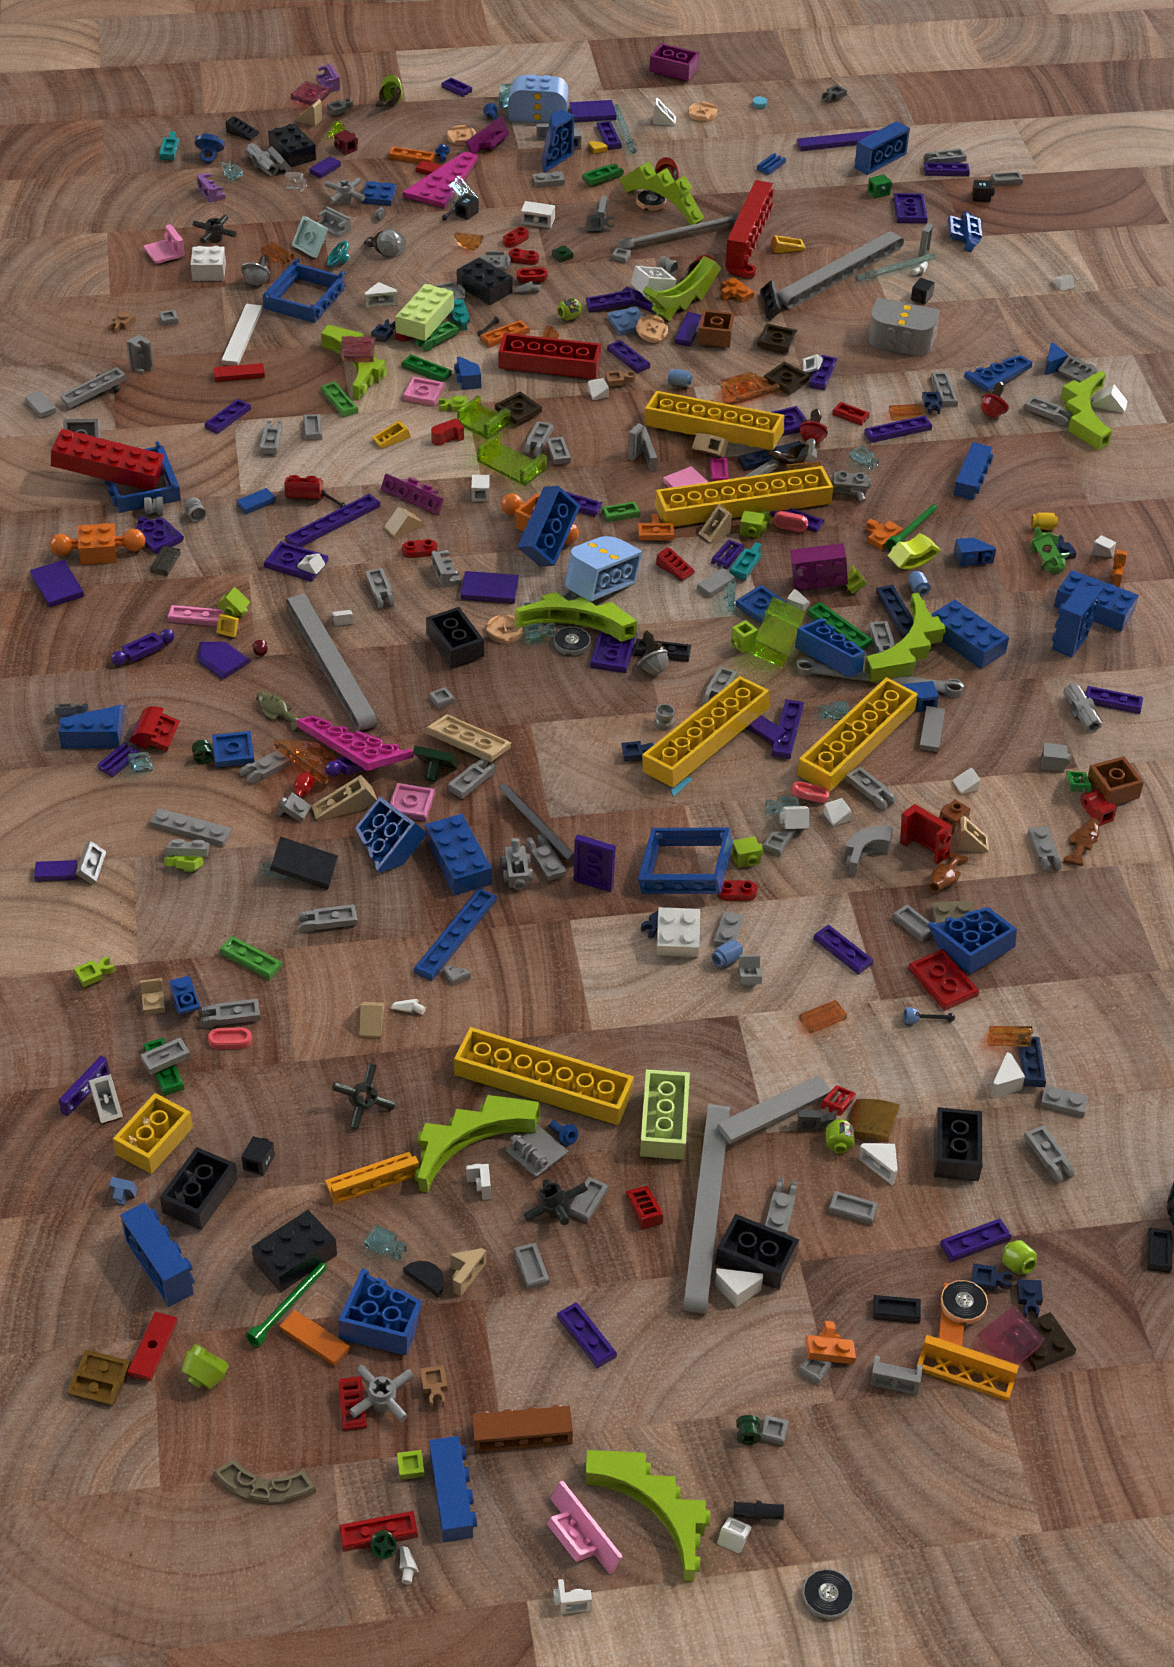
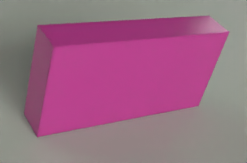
M710 458L711 482L729 479L727 458Z

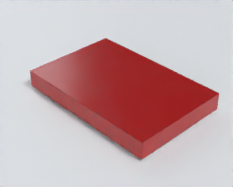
M944 949L914 961L908 966L911 973L944 1011L979 996L977 987Z

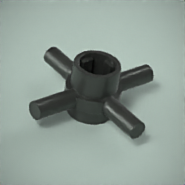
M223 215L220 219H208L206 223L194 220L192 224L194 227L205 229L206 234L200 239L203 244L208 240L213 243L223 240V235L235 238L237 234L236 231L223 227V224L228 220L227 215Z
M368 1064L363 1083L356 1084L353 1088L334 1082L332 1085L333 1091L348 1095L349 1102L352 1106L356 1107L350 1125L351 1128L359 1129L364 1109L371 1108L374 1104L390 1110L395 1108L396 1103L379 1097L377 1090L372 1085L377 1068L376 1064ZM360 1091L366 1092L365 1100L363 1096H359Z
M545 1179L542 1183L543 1187L539 1192L542 1204L523 1213L528 1222L547 1212L551 1217L558 1218L561 1225H567L569 1223L567 1213L570 1210V1199L588 1191L583 1182L565 1192L558 1183H552L550 1179Z

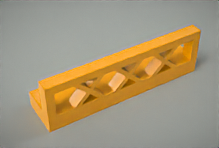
M409 1151L325 1180V1185L334 1205L414 1178L416 1170L419 1168V1162L417 1157H412Z
M927 1334L918 1361L919 1365H923L922 1372L1005 1401H1009L1019 1365ZM925 1356L935 1359L938 1365L934 1367L924 1365ZM952 1365L958 1367L961 1373L957 1375L950 1374L947 1367ZM979 1374L983 1377L984 1381L980 1383L974 1382L970 1375ZM1000 1381L1008 1384L1006 1392L997 1390L993 1383Z

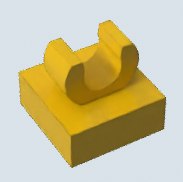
M223 614L219 615L216 633L235 637L239 618Z

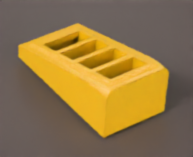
M773 235L770 244L773 253L804 251L806 248L802 239Z
M398 420L371 438L382 449L407 440L411 436L408 428Z

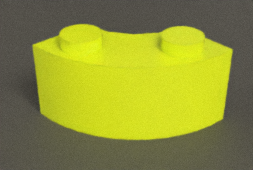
M919 533L910 541L898 542L887 556L901 569H914L929 562L941 549L930 538Z

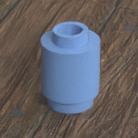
M680 369L669 371L668 383H671L673 386L688 388V385L692 384L693 375H690V371Z
M913 571L909 574L908 584L913 593H919L921 597L928 594L931 585L925 575L920 571Z
M730 940L714 950L711 954L712 961L718 968L727 967L739 960L743 948L739 942Z

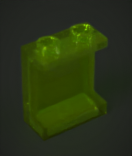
M477 395L457 411V420L465 429L490 440L510 424V410L503 408L500 412H495L481 405V397Z

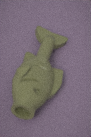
M260 691L256 696V700L260 703L263 713L267 718L275 722L278 717H284L291 722L293 732L298 730L296 726L297 719L306 717H296L289 712L292 709L291 706L285 704L280 696L265 693L264 691Z

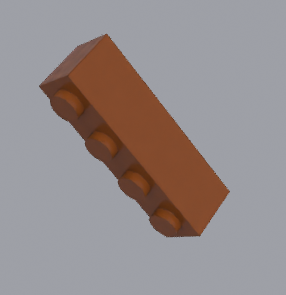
M554 1405L547 1408L530 1407L525 1410L506 1409L502 1412L490 1413L483 1411L478 1414H472L475 1453L573 1443L570 1406Z

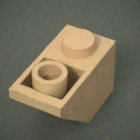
M696 433L692 450L724 458L729 442L725 438Z

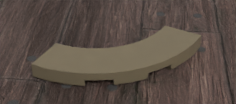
M234 1458L213 1471L214 1477L228 1491L242 1499L255 1503L285 1504L301 1500L316 1493V1487L304 1470L284 1477L265 1479L257 1477L256 1474L243 1468Z

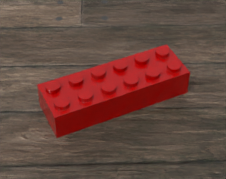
M504 333L498 352V368L586 379H596L601 361V343Z
M61 428L51 449L50 466L149 491L155 489L163 470L164 454Z

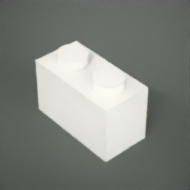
M525 201L521 210V224L551 229L555 220V205Z

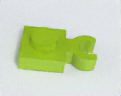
M451 396L450 400L440 398L439 411H447L448 409H451V412L468 411L467 396Z
M851 565V571L847 573L848 585L846 586L853 594L862 589L867 583L860 571Z
M169 855V857L164 858V865L176 866V868L184 869L185 872H194L203 865V857Z
M104 957L97 964L92 960L75 967L74 972L82 986L86 987L102 980V974L115 972L114 964L109 965V957Z

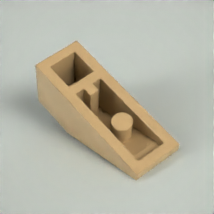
M360 775L314 803L312 809L316 820L320 821L362 811L375 803L377 798L373 787Z

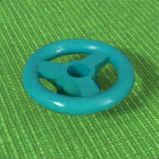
M341 241L333 248L327 259L328 267H334L339 263L344 265L349 260L350 255L347 253L349 249L348 241Z

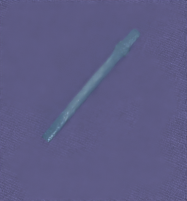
M615 104L614 108L626 138V145L631 153L635 154L637 152L636 143L630 135L619 105Z
M932 253L880 269L867 270L865 273L856 275L855 280L858 282L865 279H874L878 275L934 260L936 255Z

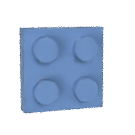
M629 307L607 313L608 321L619 336L637 332V322L643 316L637 307Z

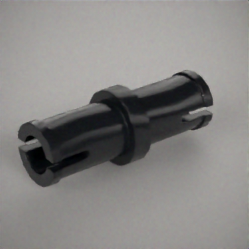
M759 1500L756 1503L734 1501L733 1518H756V1521H761V1519L784 1521V1504H767Z

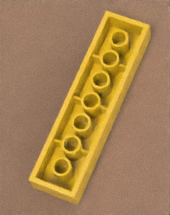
M656 391L645 407V426L696 435V433L710 434L725 438L728 442L734 444L738 443L749 447L774 450L784 433V415Z
M739 676L643 753V772L674 788L770 708V690Z
M886 677L799 758L797 775L831 792L845 778L846 774L856 768L915 711L918 694Z
M472 1027L469 1028L454 1058V1075L618 1126L633 1094L634 1076Z

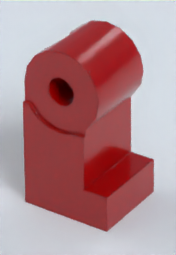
M456 418L431 428V442L435 445H443L445 442L454 439L457 441L464 440V427Z
M1096 789L1081 795L1082 806L1091 818H1095L1100 822L1099 826L1114 821L1117 807L1113 802L1108 803L1099 790Z

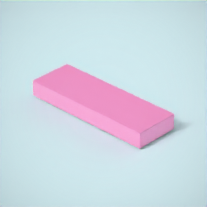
M171 605L167 618L168 622L217 626L219 615L226 614L221 609Z

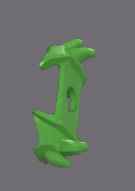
M1036 527L1034 530L1035 537L1031 542V551L1036 553L1037 549L1043 560L1041 568L1053 575L1060 574L1065 569V558L1069 556V553H1059L1056 548L1059 542L1058 535L1050 532L1042 533L1040 528ZM1046 546L1052 547L1049 553L1043 552L1042 549Z

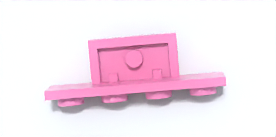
M564 1481L559 1482L550 1500L561 1514L550 1517L547 1522L548 1527L576 1562L595 1556L608 1574H612L623 1556Z

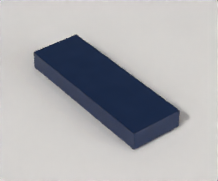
M1018 1036L1017 1045L1020 1066L1025 1076L1023 1086L1045 1087L1046 1077L1040 1037Z

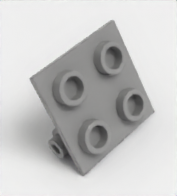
M539 1125L537 1126L536 1133H527L523 1137L521 1135H513L510 1140L512 1145L505 1149L508 1154L535 1177H538L569 1153L567 1149Z

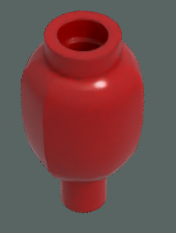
M305 771L297 777L293 789L298 797L307 796L313 789L315 776L312 772Z

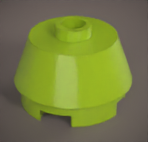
M194 1344L185 1353L181 1372L189 1377L187 1381L199 1389L202 1385L211 1390L227 1377L226 1373L229 1364L218 1356L216 1357L207 1352L205 1348Z

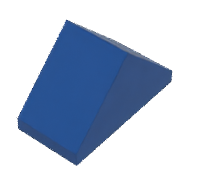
M1055 343L1050 345L1045 375L1057 372L1068 357V354Z

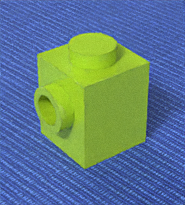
M744 511L739 535L760 539L762 532L766 531L767 522L764 521L765 514Z
M233 587L216 605L226 615L232 617L239 616L241 618L248 611L246 607L250 601L236 587Z
M747 620L733 626L730 644L742 654L757 645L758 629Z
M755 836L733 840L731 855L736 867L742 868L760 864L763 847L761 843H758Z

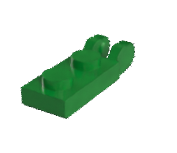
M613 163L584 173L582 180L593 186L614 177H621L624 174V170Z
M447 321L439 325L426 341L416 339V345L423 347L422 349L425 351L431 350L434 345L458 334L459 327Z

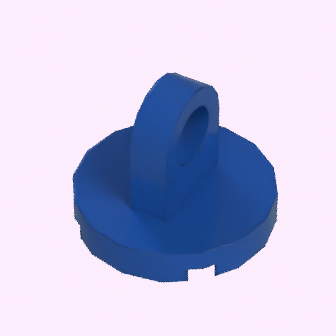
M204 133L201 136L197 135L195 137L194 144L197 148L201 149L200 157L204 163H212L215 160L216 152L224 150V140H219V137L216 135ZM209 152L212 154V157L206 158L204 154Z

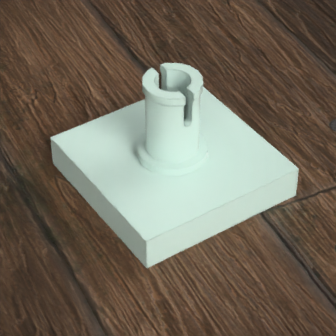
M302 216L292 246L317 258L322 244L325 243L323 241H325L328 228L306 216Z

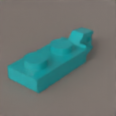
M170 131L169 137H164L159 152V159L175 160L179 146V138H176V132Z
M454 299V309L450 312L453 322L460 325L461 331L468 330L467 323H470V316L464 299Z
M755 542L750 550L745 548L731 567L730 574L747 580L761 559L762 544Z

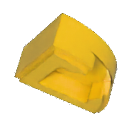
M588 142V147L594 154L606 152L608 146L602 142Z

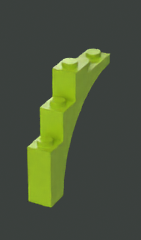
M650 161L619 179L626 193L636 189H645L664 196L681 211L690 225L704 219L690 193V190L693 188L685 175L674 181L667 168L656 174Z
M703 256L693 271L674 287L663 291H655L645 286L642 292L647 296L646 299L652 302V310L656 313L655 315L670 322L676 310L682 309L686 311L692 300L696 298L702 301L721 267L715 261Z
M329 324L321 332L322 347L341 354L356 368L358 375L352 385L353 399L360 400L366 394L370 385H373L374 382L380 383L386 377L388 371L386 361L376 358L375 347L365 345L363 333Z
M1103 371L1093 374L1080 383L1073 380L1065 384L1061 395V400L1066 402V409L1073 414L1069 420L1068 431L1097 450L1110 444L1113 431L1095 415L1090 403L1091 397L1104 386L1106 373Z
M553 592L541 596V601L515 608L514 625L518 628L541 623H567L600 630L621 642L636 637L637 621L613 602L596 606L583 597L568 601L559 593Z
M919 593L911 595L910 610L913 616V626L909 633L892 648L866 656L864 670L870 682L881 681L886 677L892 679L913 675L916 660L927 659L929 650H931V644L942 642L943 634L946 632L945 625L941 623L938 616L932 617L931 612H928L924 599L922 600Z
M487 1095L485 1103L481 1104L480 1112L456 1109L454 1117H451L449 1120V1126L425 1123L423 1131H419L417 1144L421 1146L422 1163L415 1173V1181L418 1182L419 1191L429 1192L432 1182L442 1166L456 1153L472 1143L504 1133H536L540 1119L539 1102Z
M587 1450L585 1485L605 1487L621 1492L637 1500L653 1512L668 1529L677 1546L682 1562L684 1582H694L695 1572H700V1556H695V1549H700V1535L704 1536L705 1526H710V1510H706V1500L680 1499V1486H676V1476L651 1475V1463L646 1462V1453Z

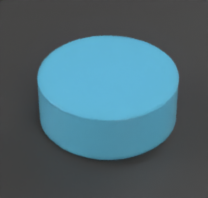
M760 96L753 98L752 105L757 109H763L767 106V99Z

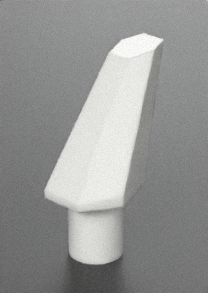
M925 261L912 270V274L914 276L919 273L922 275L928 263Z
M417 999L394 1002L390 1009L411 1014L415 1011L423 1015L426 1007L418 1004L419 1001Z
M400 1546L399 1569L403 1572L401 1582L406 1585L412 1583L413 1574L418 1573L419 1570L409 1548Z

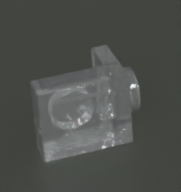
M285 172L286 189H300V194H303L304 188H307V179H304V174L300 172Z

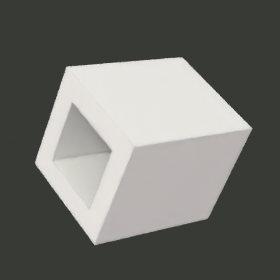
M472 475V502H489V475Z
M807 806L783 807V812L779 813L780 824H783L785 829L809 828V808Z

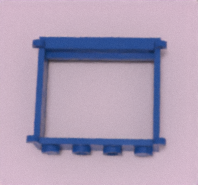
M295 259L262 295L263 308L316 323L323 313L329 309L330 305L337 300V297L344 292L345 272L340 271L339 275L298 264L300 260ZM297 279L329 287L315 305L307 306L281 298Z
M159 441L155 442L156 447L146 448L145 450L164 454L161 475L166 487L120 496L115 482L104 480L105 485L108 487L109 495L112 498L113 506H117L119 513L145 508V497H150L151 499L163 497L164 504L181 500L179 484L163 445L160 446Z

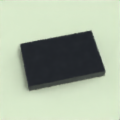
M280 836L270 870L328 889L338 855Z

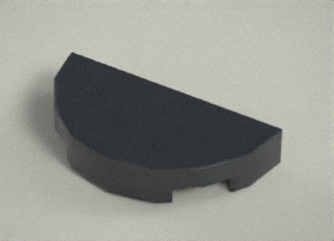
M416 1261L403 1267V1272L439 1298L443 1292L444 1277L442 1271L435 1264L428 1261Z

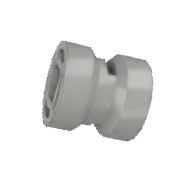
M662 256L657 263V267L663 268L671 276H674L678 270L679 263L675 260H670L666 256Z
M157 497L156 499L144 498L146 515H152V513L164 514L163 497Z
M189 498L185 502L184 509L191 521L199 522L206 517V510L198 498Z
M660 704L657 706L655 726L658 729L665 731L673 728L675 709L672 705Z

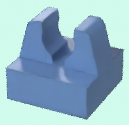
M115 1177L111 1178L109 1186L114 1192L113 1200H116L115 1203L125 1205L129 1196L136 1197L138 1188L134 1182Z

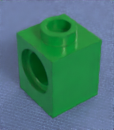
M885 174L869 178L867 191L874 199L890 195L892 181Z

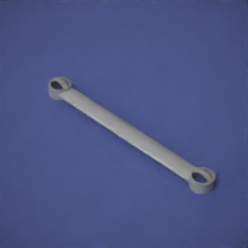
M740 212L730 214L728 217L641 237L618 240L619 248H628L626 250H629L639 243L726 223L735 224Z
M803 657L798 659L796 663V672L803 677L817 674L870 682L865 670L853 677H846L843 673L831 669L826 664L815 663L811 658ZM806 665L811 668L805 669L800 666ZM911 676L891 679L899 684L933 681L937 692L945 693L950 698H959L962 696L964 689L963 682L958 679L939 681ZM949 687H956L959 690H952Z

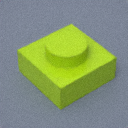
M422 1450L397 1453L400 1480L425 1477Z

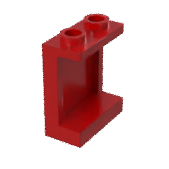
M913 804L901 814V844L908 846L913 841L919 843L935 853L934 863L936 864L950 856L952 825L916 804Z

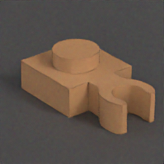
M121 311L112 318L113 322L108 324L109 331L114 329V333H118L121 328L127 329L136 322V318L132 314Z
M621 370L605 371L608 387L624 385V382H635L633 371L622 373Z
M444 1365L420 1368L423 1394H430V1407L434 1408L433 1401L435 1399H440L442 1407H444L445 1395L443 1392L448 1391Z

